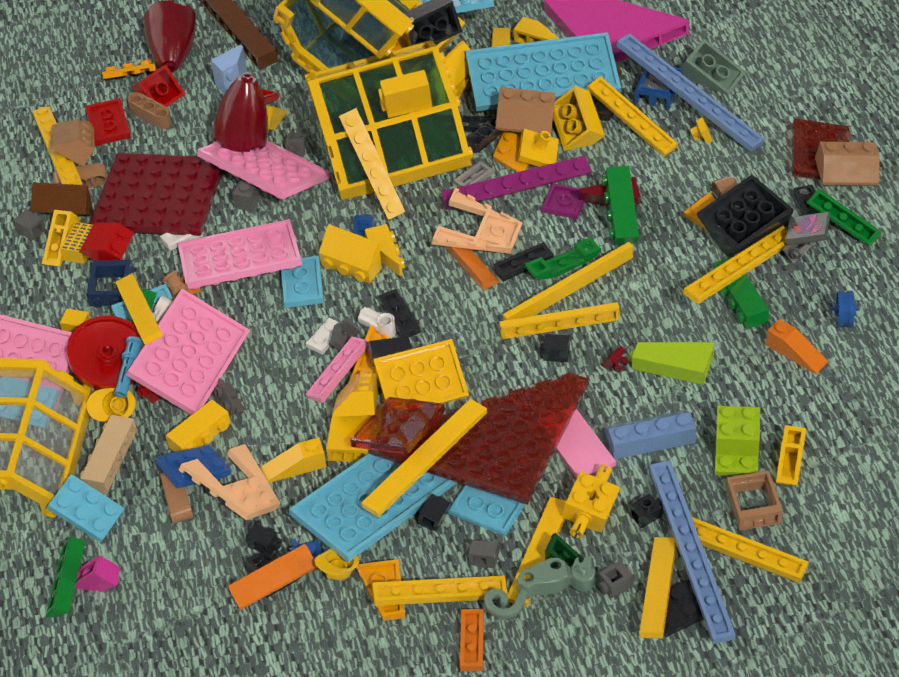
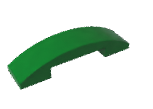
M589 237L575 243L574 249L546 261L540 257L525 263V268L535 279L555 278L589 262L601 252V248Z

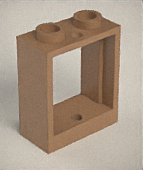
M758 471L727 478L726 491L739 531L782 523L783 511L769 471ZM760 488L765 489L770 506L741 511L736 496L737 492Z

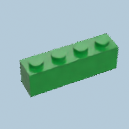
M629 166L606 167L605 175H602V185L606 186L607 191L604 192L605 204L609 206V210H607V221H611L609 237L613 239L614 246L624 245L627 242L631 244L637 243L639 232Z
M732 257L713 263V269ZM746 274L720 290V294L728 299L727 302L730 310H735L739 324L743 323L746 329L769 321V309Z

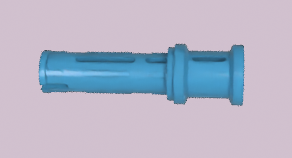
M130 336L126 339V350L122 353L123 364L114 391L115 396L120 398L127 397L131 378L126 373L139 355L141 347L144 346L143 340L138 337Z

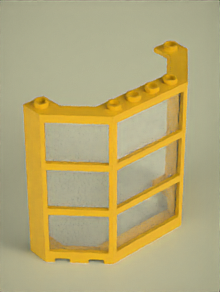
M0 358V490L8 489L21 493L39 503L43 515L54 518L58 515L48 510L47 507L71 474L75 475L90 418L86 405L89 396L93 393L92 388L86 384L82 386L73 381L74 377L62 370L58 372L49 367L50 363L44 359Z

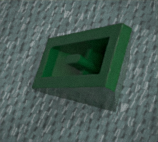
M556 533L552 534L545 549V560L559 558L565 561L569 567L573 565L577 557L580 563L583 562L584 558ZM558 562L551 563V568H558Z

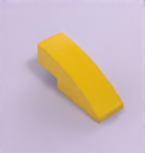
M785 425L776 478L777 484L798 486L806 428Z

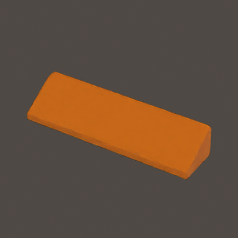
M444 246L482 291L499 283V280L471 249Z
M303 544L230 584L228 588L238 607L242 610L318 567H316L315 560L307 545Z

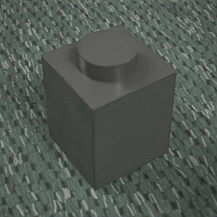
M239 181L233 192L235 208L253 212L260 199L258 187Z
M28 209L13 219L16 231L31 241L46 231L43 219Z

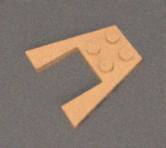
M455 188L449 200V206L484 216L475 237L438 226L432 239V244L511 254L520 233L522 222L503 212L500 214L492 210V206L488 204H480L475 201V197L469 194L465 196L459 192V189Z
M245 444L229 449L227 456L248 478L222 486L198 459L180 465L179 471L181 473L187 472L192 476L191 480L196 484L201 485L202 483L209 488L211 495L215 498L221 497L226 501V506L245 520L272 512L280 506L277 496Z

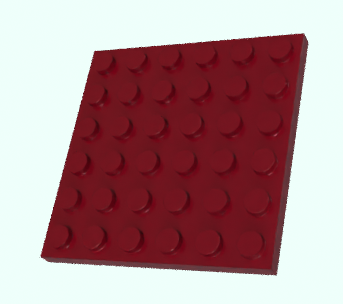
M117 153L90 224L119 223L136 233H170L174 235L191 234L193 236H201L223 170L198 156Z

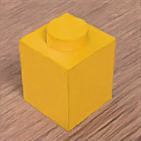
M66 309L60 321L61 330L73 333L80 324L90 319L89 312Z

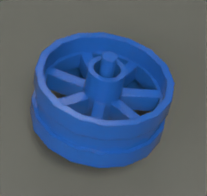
M837 291L836 304H834V307H830V310L834 311L836 317H839L838 322H836L837 327H853L854 314L860 310V307H856V304H854L853 291Z

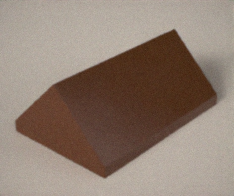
M33 182L31 212L54 213V210L73 212L75 215L93 216L94 210L88 185Z

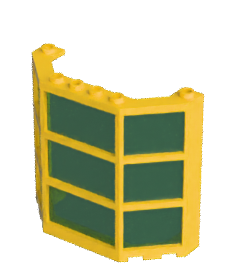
M431 40L393 50L387 57L383 56L381 59L375 55L304 75L331 159L341 200L374 192L339 118L340 115L355 108L364 123L393 187L472 165L471 158L474 156L471 146L468 147L458 109L461 106L458 95L454 96V83L448 79L451 76L448 66L444 67L443 64L446 63L444 54L439 52L437 45ZM425 70L430 88L432 107L388 118L387 112L382 111L378 92V89H381L380 81Z

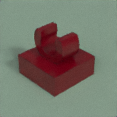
M620 345L603 361L601 366L605 369H609L612 366L615 372L622 371L623 368L619 363L625 366L629 363L628 359L622 356L626 350Z

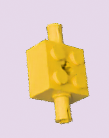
M606 464L599 466L596 476L580 471L568 496L561 517L574 522L570 529V534L573 537L577 530L579 531L576 538L580 539L583 537L586 528L601 533L604 529L620 490L619 486L607 482L612 473V468L608 466L604 472Z

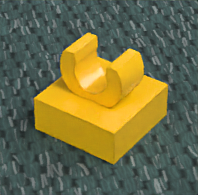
M704 118L696 120L698 127L690 129L694 140L698 141L704 138L706 143L713 142Z

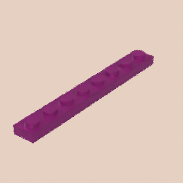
M586 155L457 187V189H459L461 194L465 196L469 194L476 198L475 201L482 202L589 175L591 170ZM455 188L441 191L446 210L455 208L449 206V200Z

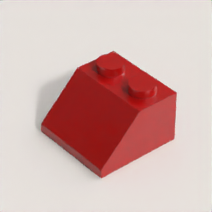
M166 64L131 87L134 92L142 93L166 107L186 94Z
M94 223L79 252L92 260H121L134 232L119 223Z

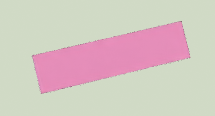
M352 336L306 393L307 398L324 403L369 346L367 340Z

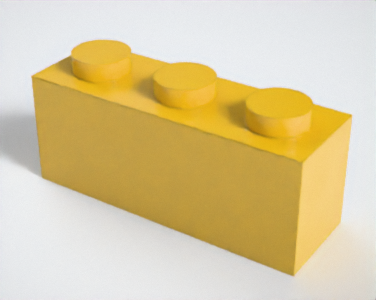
M210 400L165 435L168 447L174 452L209 444L214 436L219 432L227 430L231 424L228 411L214 400Z

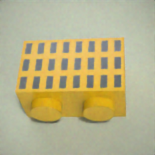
M74 223L60 248L65 261L86 263L89 257L79 251L92 227L91 224Z

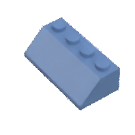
M685 410L603 427L614 459L696 443V426L691 413Z

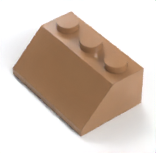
M500 87L496 130L522 133L523 129H527L537 133L547 131L551 134L555 93Z
M79 119L53 124L51 127V150L84 166L95 149L94 127L92 124Z
M820 142L815 160L822 185L878 186L880 156L876 142Z

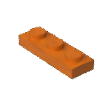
M461 609L460 671H483L484 609Z

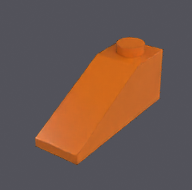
M779 319L767 330L766 346L812 373L817 374L828 363V360L795 327Z

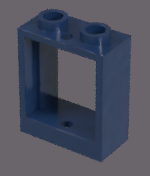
M94 260L92 262L86 294L89 306L100 308L124 301L119 290L96 291L98 278H124L131 273L134 274L131 260Z

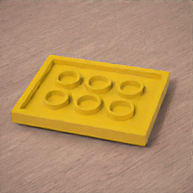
M452 339L373 359L389 417L469 397Z

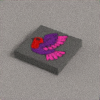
M829 212L790 217L786 235L787 245L826 240L830 220Z

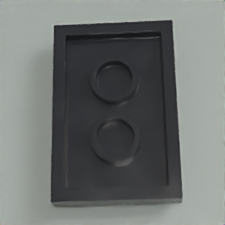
M689 579L670 588L664 628L665 637L704 620Z

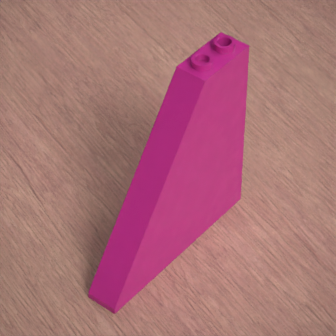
M544 0V12L567 38L608 32L615 63L630 58L616 46L617 41L629 33L649 49L689 33L688 19L620 0Z

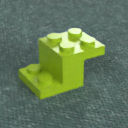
M717 406L715 475L735 476L758 472L760 407Z

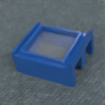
M673 67L682 74V68ZM644 69L638 86L635 89V103H639L641 95L649 96V104L651 106L656 105L658 97L667 99L666 109H670L676 93Z

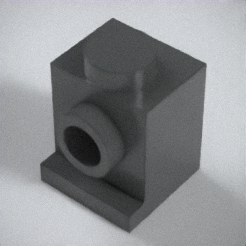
M494 539V542L472 540L471 544H467L466 557H469V565L496 568L500 552L499 539Z
M621 560L599 572L598 588L603 595L608 593L613 598L628 588L631 589L633 587V574Z

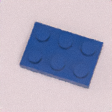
M210 445L159 455L155 462L176 488L196 484L191 480V475L187 472L181 473L179 471L182 463L198 459L216 479L225 478L232 471Z

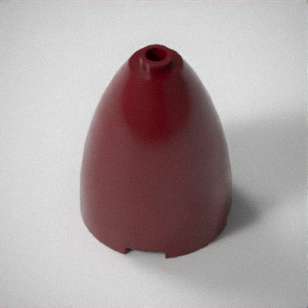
M174 0L159 1L150 5L149 10L144 15L146 41L153 58L160 67L166 64L171 72L178 70L191 51L196 32V13L187 4L185 6L174 3Z
M244 73L238 76L230 85L220 102L214 120L212 139L222 143L223 148L239 152H250V148L258 147L262 149L267 144L268 115L265 99L256 78L249 73Z

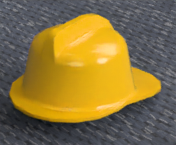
M116 388L97 390L87 400L86 408L88 414L93 419L107 422L111 415L128 418L135 410L136 401L134 395L128 390L127 397L120 398L114 394Z
M329 549L318 555L314 563L316 567L325 572L329 580L339 581L347 579L352 574L353 570L359 565L360 558L356 556L347 562L332 549Z

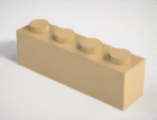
M116 415L110 416L108 422H105L100 438L96 440L95 449L89 455L85 469L80 473V480L100 493H108L137 432L134 419Z

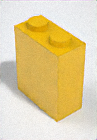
M425 70L380 81L381 89H378L382 111L387 112L388 118L432 107L430 88Z
M332 413L326 447L328 461L357 462L369 454L372 450L376 425L375 415L333 417Z

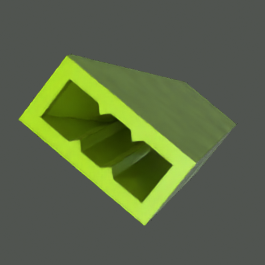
M638 342L635 350H631L629 361L632 362V369L704 385L714 357L715 343Z

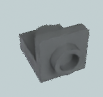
M290 132L285 139L286 150L304 157L308 133Z

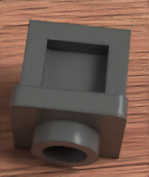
M350 319L341 321L334 325L330 344L340 351L352 336L361 332V328Z

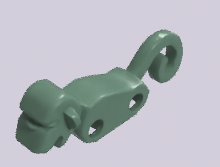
M587 555L582 563L579 562L577 557L571 567L559 558H549L527 568L518 575V596L511 607L502 609L493 603L492 600L499 599L500 606L506 607L508 605L507 594L503 590L495 588L486 592L484 596L485 608L491 615L497 618L509 619L518 615L523 609L526 599L533 596L559 593L570 585L577 591L588 592L594 586L596 574L592 566V557ZM558 562V568H551V563ZM527 574L531 576L530 578H527L525 580L523 579V577Z

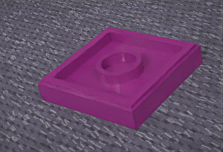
M552 183L541 212L578 219L585 204V201L578 199L580 188Z

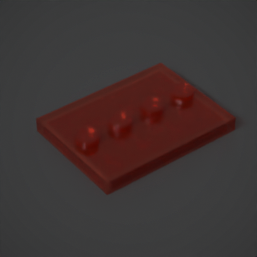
M794 118L792 123V176L821 180L815 160L820 142H850L849 126Z
M389 397L375 412V415H372L350 439L351 447L408 454L445 412V406L443 403Z

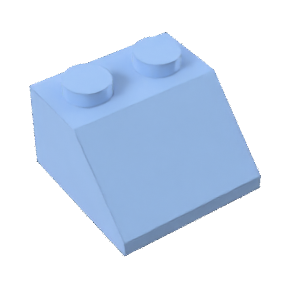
M242 45L211 59L215 85L224 94L238 76L247 73Z

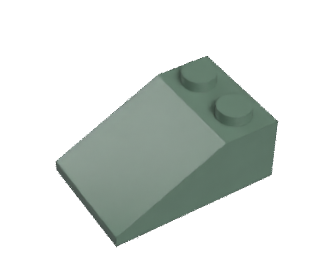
M704 38L680 67L682 68V75L690 81L729 95L746 73L744 69Z

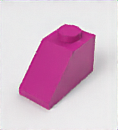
M99 555L79 568L75 589L105 592L110 588H114L119 582L118 575L121 567Z

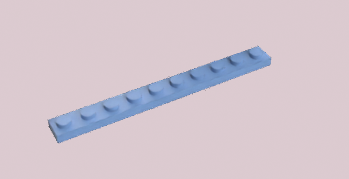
M629 33L617 41L616 46L747 150L752 152L764 143L765 139L633 35Z
M671 461L649 465L652 479L712 643L717 644L735 640L736 634Z

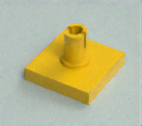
M523 129L518 161L538 167L556 163L559 139L551 137V134L547 131L537 133Z

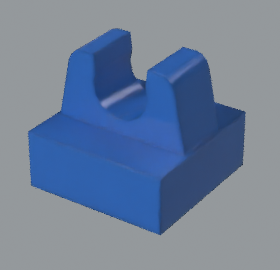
M356 214L354 216V234L365 236V229L374 227V217L371 214Z

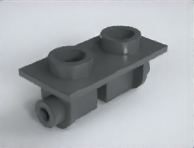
M816 242L786 245L782 250L790 262L794 264Z
M219 378L217 386L214 388V397L219 400L221 407L228 411L230 418L234 414L237 416L242 415L244 407L240 399H237L238 395L233 385L229 382L223 383L222 379Z

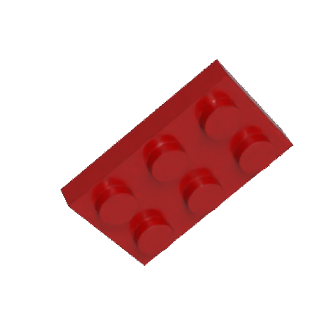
M121 98L85 106L89 123L94 127L95 146L131 138Z

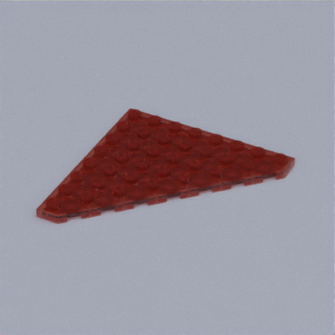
M567 373L557 380L552 381L548 379L536 383L535 387L524 389L523 387L508 392V395L500 398L495 396L482 400L481 405L487 408V414L426 472L528 505L589 384V378ZM460 408L454 409L453 413L444 416L441 413L426 418L425 422L419 424L413 422L401 426L399 430L387 433L385 431L379 433L370 448V454L402 464Z

